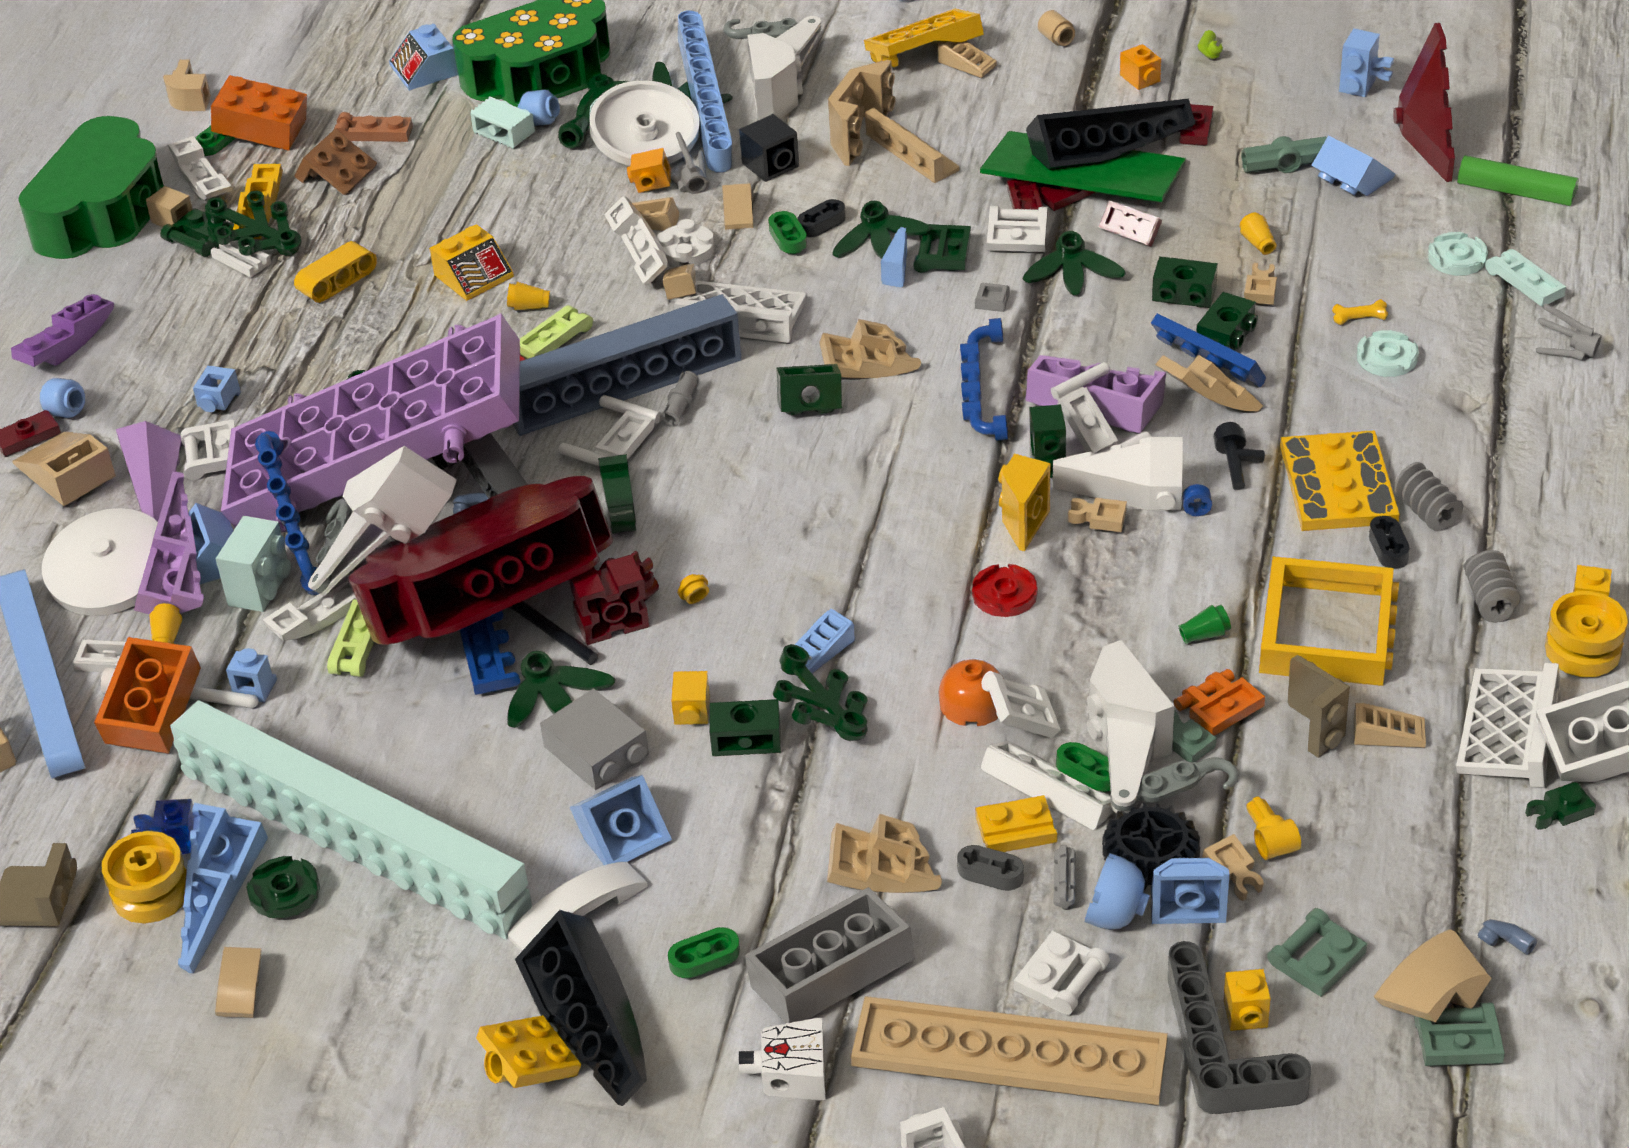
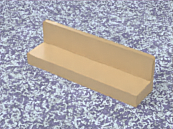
M875 108L865 112L866 135L933 183L960 170L959 165L894 120H890Z

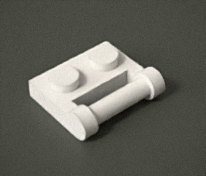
M990 206L987 250L1045 252L1048 207H1039V210L999 209V206ZM999 220H1016V221H999Z
M234 419L188 427L182 430L181 442L185 446L187 462L184 466L186 478L198 480L206 473L226 471L231 429L235 427ZM205 440L207 458L199 459L197 444L199 441Z
M992 671L985 673L982 679V688L984 691L990 692L997 711V717L1002 724L1053 738L1061 730L1046 690L1043 687L1037 685L1026 686L1003 679L1001 674Z
M1051 931L1014 979V990L1058 1012L1070 1015L1078 1005L1077 999L1097 972H1102L1110 963V957L1100 948L1094 947L1090 949L1059 933ZM1078 963L1084 965L1066 990L1058 992L1057 990Z

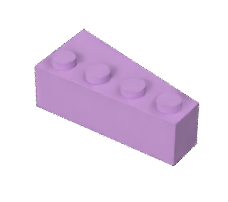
M1040 355L1028 369L1026 401L1035 403L1038 406L1057 405L1059 402L1053 398L1051 388L1100 363L1086 367L1081 366L1080 360ZM1127 367L1126 372L1110 370L1108 374L1083 387H1087L1109 425L1122 428L1127 432L1141 433L1163 404L1166 372L1155 371L1154 376L1139 374V368Z

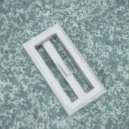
M239 240L231 241L226 245L219 244L220 249L214 247L210 250L213 259L251 278L271 264L270 255L262 251L255 252L249 256L242 255L238 248Z
M82 640L73 661L75 671L103 672L106 667L116 668L126 642Z

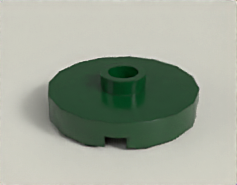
M281 856L270 859L258 866L252 873L253 878L250 880V883L248 881L246 887L250 904L258 914L269 918L284 919L298 915L308 909L318 898L320 883L316 868L309 861L302 858L301 861L293 860L292 856Z

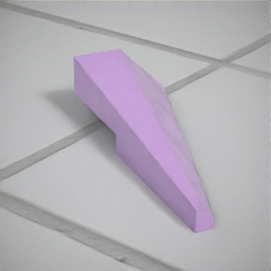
M147 421L118 428L116 433L140 510L158 522L172 472L176 471L177 465L180 463L179 451L183 445L181 436Z
M172 472L137 594L134 611L150 614L156 605L163 603L175 605L179 608L180 614L202 607L204 595L201 594L200 571L197 569V553L191 516L188 515V498L184 490L183 473Z

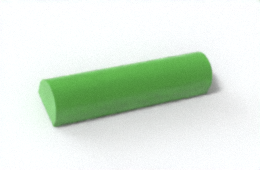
M1464 155L1457 183L1571 206L1578 189L1579 178Z

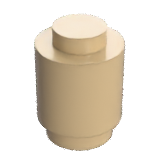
M1049 10L1040 17L1038 31L1051 42L1061 46H1066L1072 42L1075 37V29L1070 21L1055 10Z

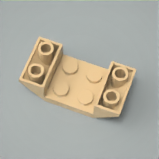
M889 60L850 69L828 98L830 144L846 166H850L854 159L860 156L862 152L863 142L860 140V129L865 112L875 108L887 116L895 107L896 98L893 96L892 88L895 75L892 73V63Z

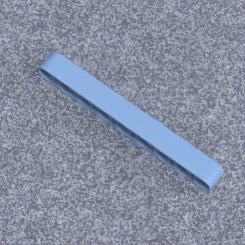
M683 11L678 15V43L691 99L699 114V133L707 167L714 172H726L732 166V139L702 17L696 11Z
M23 569L0 576V605L51 779L85 769L26 571Z

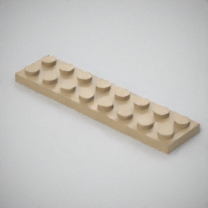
M865 996L851 1053V1066L1159 1105L1168 1033Z

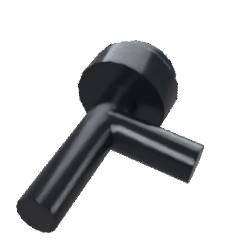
M1225 422L1216 428L1213 436L1214 444L1218 452L1227 456L1233 489L1241 490L1245 487L1241 461L1263 463L1265 452L1264 450L1243 449L1246 446L1243 428L1235 422Z

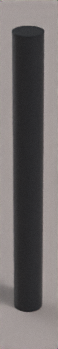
M524 601L510 606L511 609L589 665L597 661V653Z

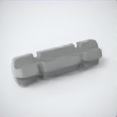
M1060 845L1059 849L1054 851L1055 891L1053 903L1055 906L1066 910L1075 903L1076 851L1074 848L1067 847V845Z

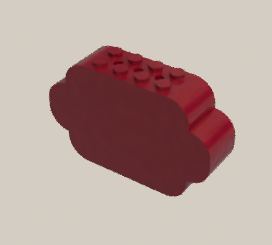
M571 476L545 485L528 484L510 489L431 524L425 533L406 544L398 540L385 544L367 556V564L355 570L349 576V582L372 641L377 644L388 645L403 642L416 636L424 638L438 637L458 631L588 571L600 561L598 553L613 543V537L592 479L586 476Z

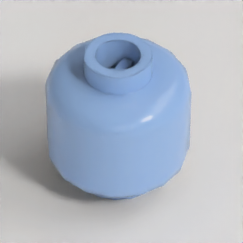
M548 90L528 91L523 94L518 104V108L526 109L533 114L534 126L552 124L560 112L557 97Z
M52 378L42 386L40 404L43 410L49 411L54 417L72 418L82 411L85 404V392L80 383L72 379Z

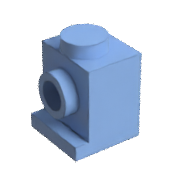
M209 365L193 387L197 406L206 412H214L215 409L226 410L233 397L239 396L241 393L235 369Z
M251 648L236 651L226 669L232 692L255 695L259 702L265 703L277 680L276 674H272L268 656L257 654ZM249 681H253L254 687L247 686Z

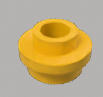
M688 575L680 582L677 594L682 600H686L688 604L697 603L709 593L708 580L704 575Z

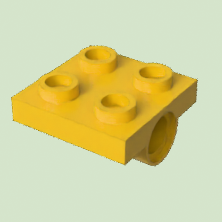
M543 1015L480 1026L476 1037L486 1051L484 1068L486 1075L493 1083L509 1081L513 1088L575 1077L578 1075L582 1065Z

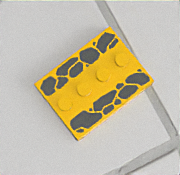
M1375 430L1281 437L1280 448L1301 531L1370 526L1371 520L1378 516H1390L1399 522L1400 514Z

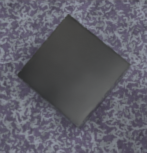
M771 114L739 129L742 164L763 181L767 182L799 167L797 132L776 115Z

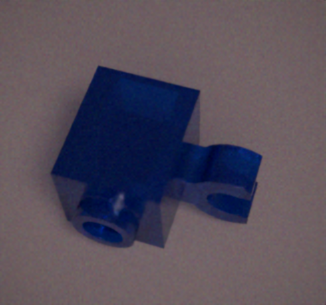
M192 799L156 801L153 818L146 814L134 816L133 820L136 829L131 830V834L143 831L162 832L176 841L182 854L191 853L190 831L193 830L194 822Z

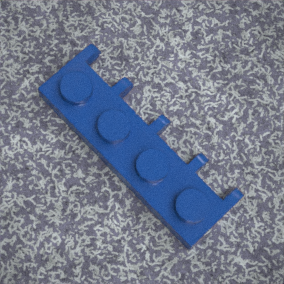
M1158 313L1151 321V325L1157 332L1156 337L1163 343L1170 346L1172 343L1181 346V350L1191 357L1200 355L1211 361L1219 369L1224 367L1230 370L1231 375L1240 381L1245 382L1248 379L1259 387L1265 383L1266 376L1255 360Z
M502 610L459 630L475 695L514 687L521 682L518 673L511 672L505 674L504 667L515 663V657L512 652L500 653L498 644L506 643L509 640L507 630L494 631L492 622L503 619Z

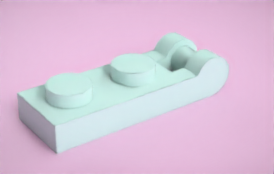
M1509 249L1503 252L1501 257L1494 256L1485 262L1486 270L1490 275H1499L1541 307L1565 296V285L1514 249Z

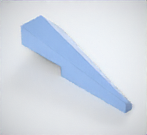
M194 803L192 809L194 822L193 830L190 831L191 854L190 860L187 863L183 905L185 919L184 927H181L182 952L181 958L178 959L179 967L192 974L268 839L261 822L230 817L225 808Z

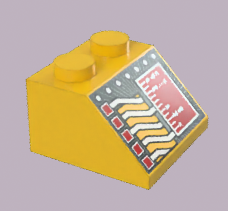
M477 224L429 248L434 276L466 301L514 277L513 271L494 237Z

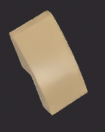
M224 947L216 998V1016L254 1018L256 990L259 984L261 948Z

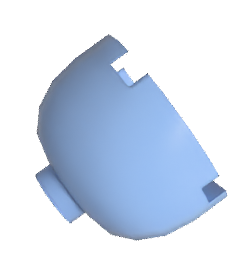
M1109 853V857L1106 859L1094 890L1093 903L1089 904L1085 923L1113 930L1127 926L1135 914L1143 916L1150 895L1143 893L1145 879L1140 869L1134 863Z

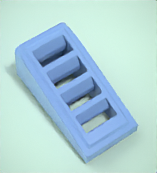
M904 227L898 229L881 260L882 284L903 287L905 282L907 233Z
M830 609L798 640L795 645L804 648L809 656L812 657L811 660L808 659L806 664L811 673L815 672L855 641L854 624L840 613Z

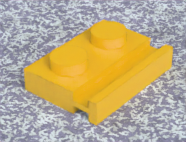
M1045 795L975 808V817L986 848L1007 852L1057 842V831L1054 828Z

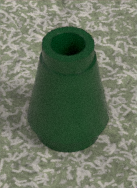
M578 115L561 125L558 131L560 143L567 148L579 147L583 143L590 126L589 119L584 115Z

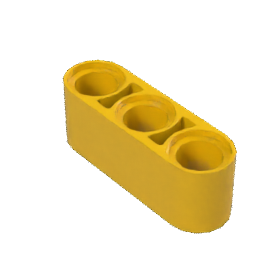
M347 242L301 269L295 276L294 286L313 301L321 303L369 275L376 267L377 257L373 252L357 242Z

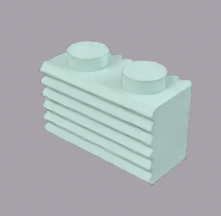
M489 96L488 100L486 99L485 102H482L481 105L479 104L478 107H475L470 112L475 134L478 133L479 136H486L487 139H494L495 142L498 141L500 144L507 145V147L510 146L512 149L535 132L533 114L526 109L510 105L507 101H500Z

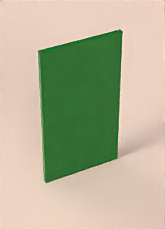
M1008 131L981 166L980 173L1162 202L1185 165L1186 158L1133 150L1100 164L1048 169L1032 155L1027 133Z

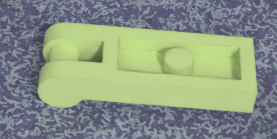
M570 305L563 307L520 338V355L529 359L556 350L579 332L589 331L593 325V318L585 313L579 314L578 310Z
M353 599L328 658L327 669L329 674L340 675L341 672H350L351 676L362 677L365 673L366 661L374 641L371 639L357 600ZM345 656H352V659H344V658H345Z

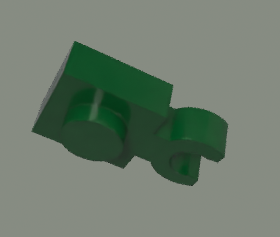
M1575 781L1545 792L1544 800L1530 801L1526 806L1525 815L1529 817L1539 814L1540 816L1537 817L1535 827L1537 830L1548 828L1552 821L1558 819L1562 826L1590 817L1594 815L1596 805Z

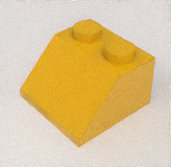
M1014 453L1007 465L1004 464L999 473L998 481L1002 483L999 507H1002V522L1019 550L1025 551L1050 512V463Z

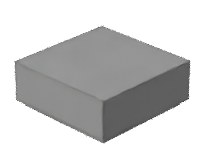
M981 283L975 298V309L1004 312L1010 295V286Z

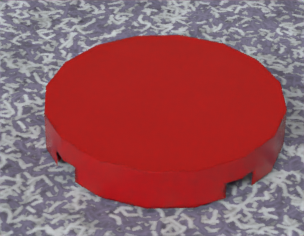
M999 564L991 565L981 570L975 576L972 584V597L975 605L983 612L992 616L1010 617L1020 615L1028 611L1035 604L1038 594L1035 576L1027 569L1014 564H1008V567L999 568Z

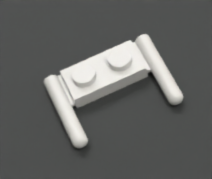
M1102 362L1051 388L1053 398L1058 400L1059 403L1057 405L1061 404L1063 415L1084 450L1094 454L1111 451V446L1118 445V439L1087 387H1083L1110 372V366L1106 362ZM1144 431L1121 443L1122 447L1139 444V439L1151 437V434Z
M603 395L599 401L600 406L623 413V415L595 447L596 451L593 452L568 443H561L558 451L562 455L599 466L598 458L627 454L628 460L654 429V424L660 422L661 412Z

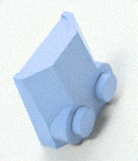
M1171 858L1154 869L1153 884L1151 886L1152 924L1226 923L1229 869L1210 858Z

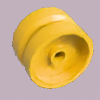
M1575 591L1565 594L1556 600L1550 611L1549 629L1545 641L1546 656L1552 663H1559V669L1565 673L1579 677L1601 676L1617 667L1622 656L1623 640L1628 625L1626 611L1619 602L1605 594L1594 591Z
M137 832L118 840L107 850L102 860V875L109 889L112 905L119 916L130 922L146 924L161 921L175 914L184 905L187 870L184 867L181 850L172 837L162 832Z

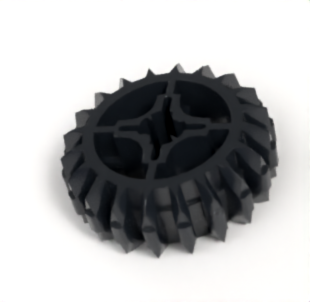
M1143 802L1140 808L1132 807L1128 813L1117 811L1115 819L1109 820L1102 837L1104 861L1109 857V853H1112L1134 863L1140 869L1145 879L1144 891L1148 885L1153 884L1154 869L1171 858L1200 857V836L1198 831L1195 830L1194 822L1187 820L1184 812L1175 814L1172 805L1163 809L1158 802L1154 807H1147Z

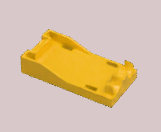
M955 8L865 39L864 44L866 50L870 51L871 59L874 62L889 60L892 63V67H896L899 64L898 53L935 40L964 42L984 35L980 14Z

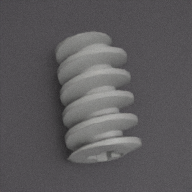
M1414 462L1404 468L1398 475L1394 485L1396 495L1422 521L1426 522L1429 528L1443 530L1455 524L1460 518L1464 506L1462 501L1457 500L1456 495L1449 491L1446 485L1441 484L1440 479L1435 477L1430 470L1426 469L1423 463Z
M1488 550L1471 556L1466 560L1463 568L1482 618L1494 623L1507 620L1514 613V609L1519 604L1521 597L1513 581L1504 554L1496 550Z

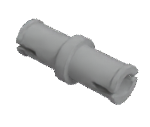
M690 371L682 372L676 387L670 390L667 396L668 403L661 414V420L664 424L671 427L677 426L684 410L689 408L692 402L691 395L699 382V378L695 373Z

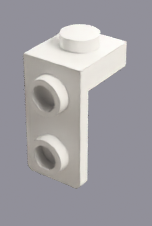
M944 1107L924 1114H915L909 1119L900 1122L902 1148H935L944 1145L945 1148H965L962 1143L964 1142L963 1133L956 1119L951 1121Z

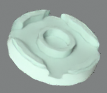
M1463 232L1441 234L1434 238V242L1430 243L1428 247L1429 263L1435 269L1454 276L1477 273L1484 268L1488 257L1486 244L1478 237H1475V240L1468 238V234Z
M1392 330L1376 331L1372 333L1371 337L1366 338L1364 336L1361 338L1357 345V362L1371 374L1383 377L1404 375L1413 370L1418 362V345L1415 342H1410L1409 337L1400 332Z

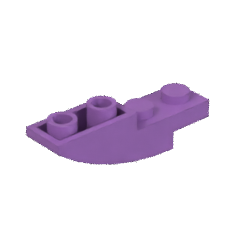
M91 294L72 305L64 307L63 310L51 316L52 326L45 328L44 331L33 337L24 339L23 342L12 347V359L33 367L42 362L57 366L71 357L94 336L114 309V302L103 299L99 295Z

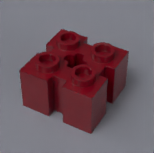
M632 554L606 561L607 566L604 569L596 571L595 567L569 579L571 593L575 599L572 601L575 621L586 645L611 639V632L622 629L624 634H628L649 627L648 610L643 600L646 599L644 579Z

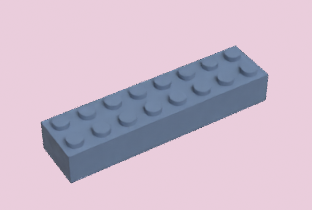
M721 294L520 361L519 421L512 425L518 435L522 436L604 408L599 403L603 395L624 401L677 383L682 372L690 371L698 376L739 362L742 359L738 314L725 296Z

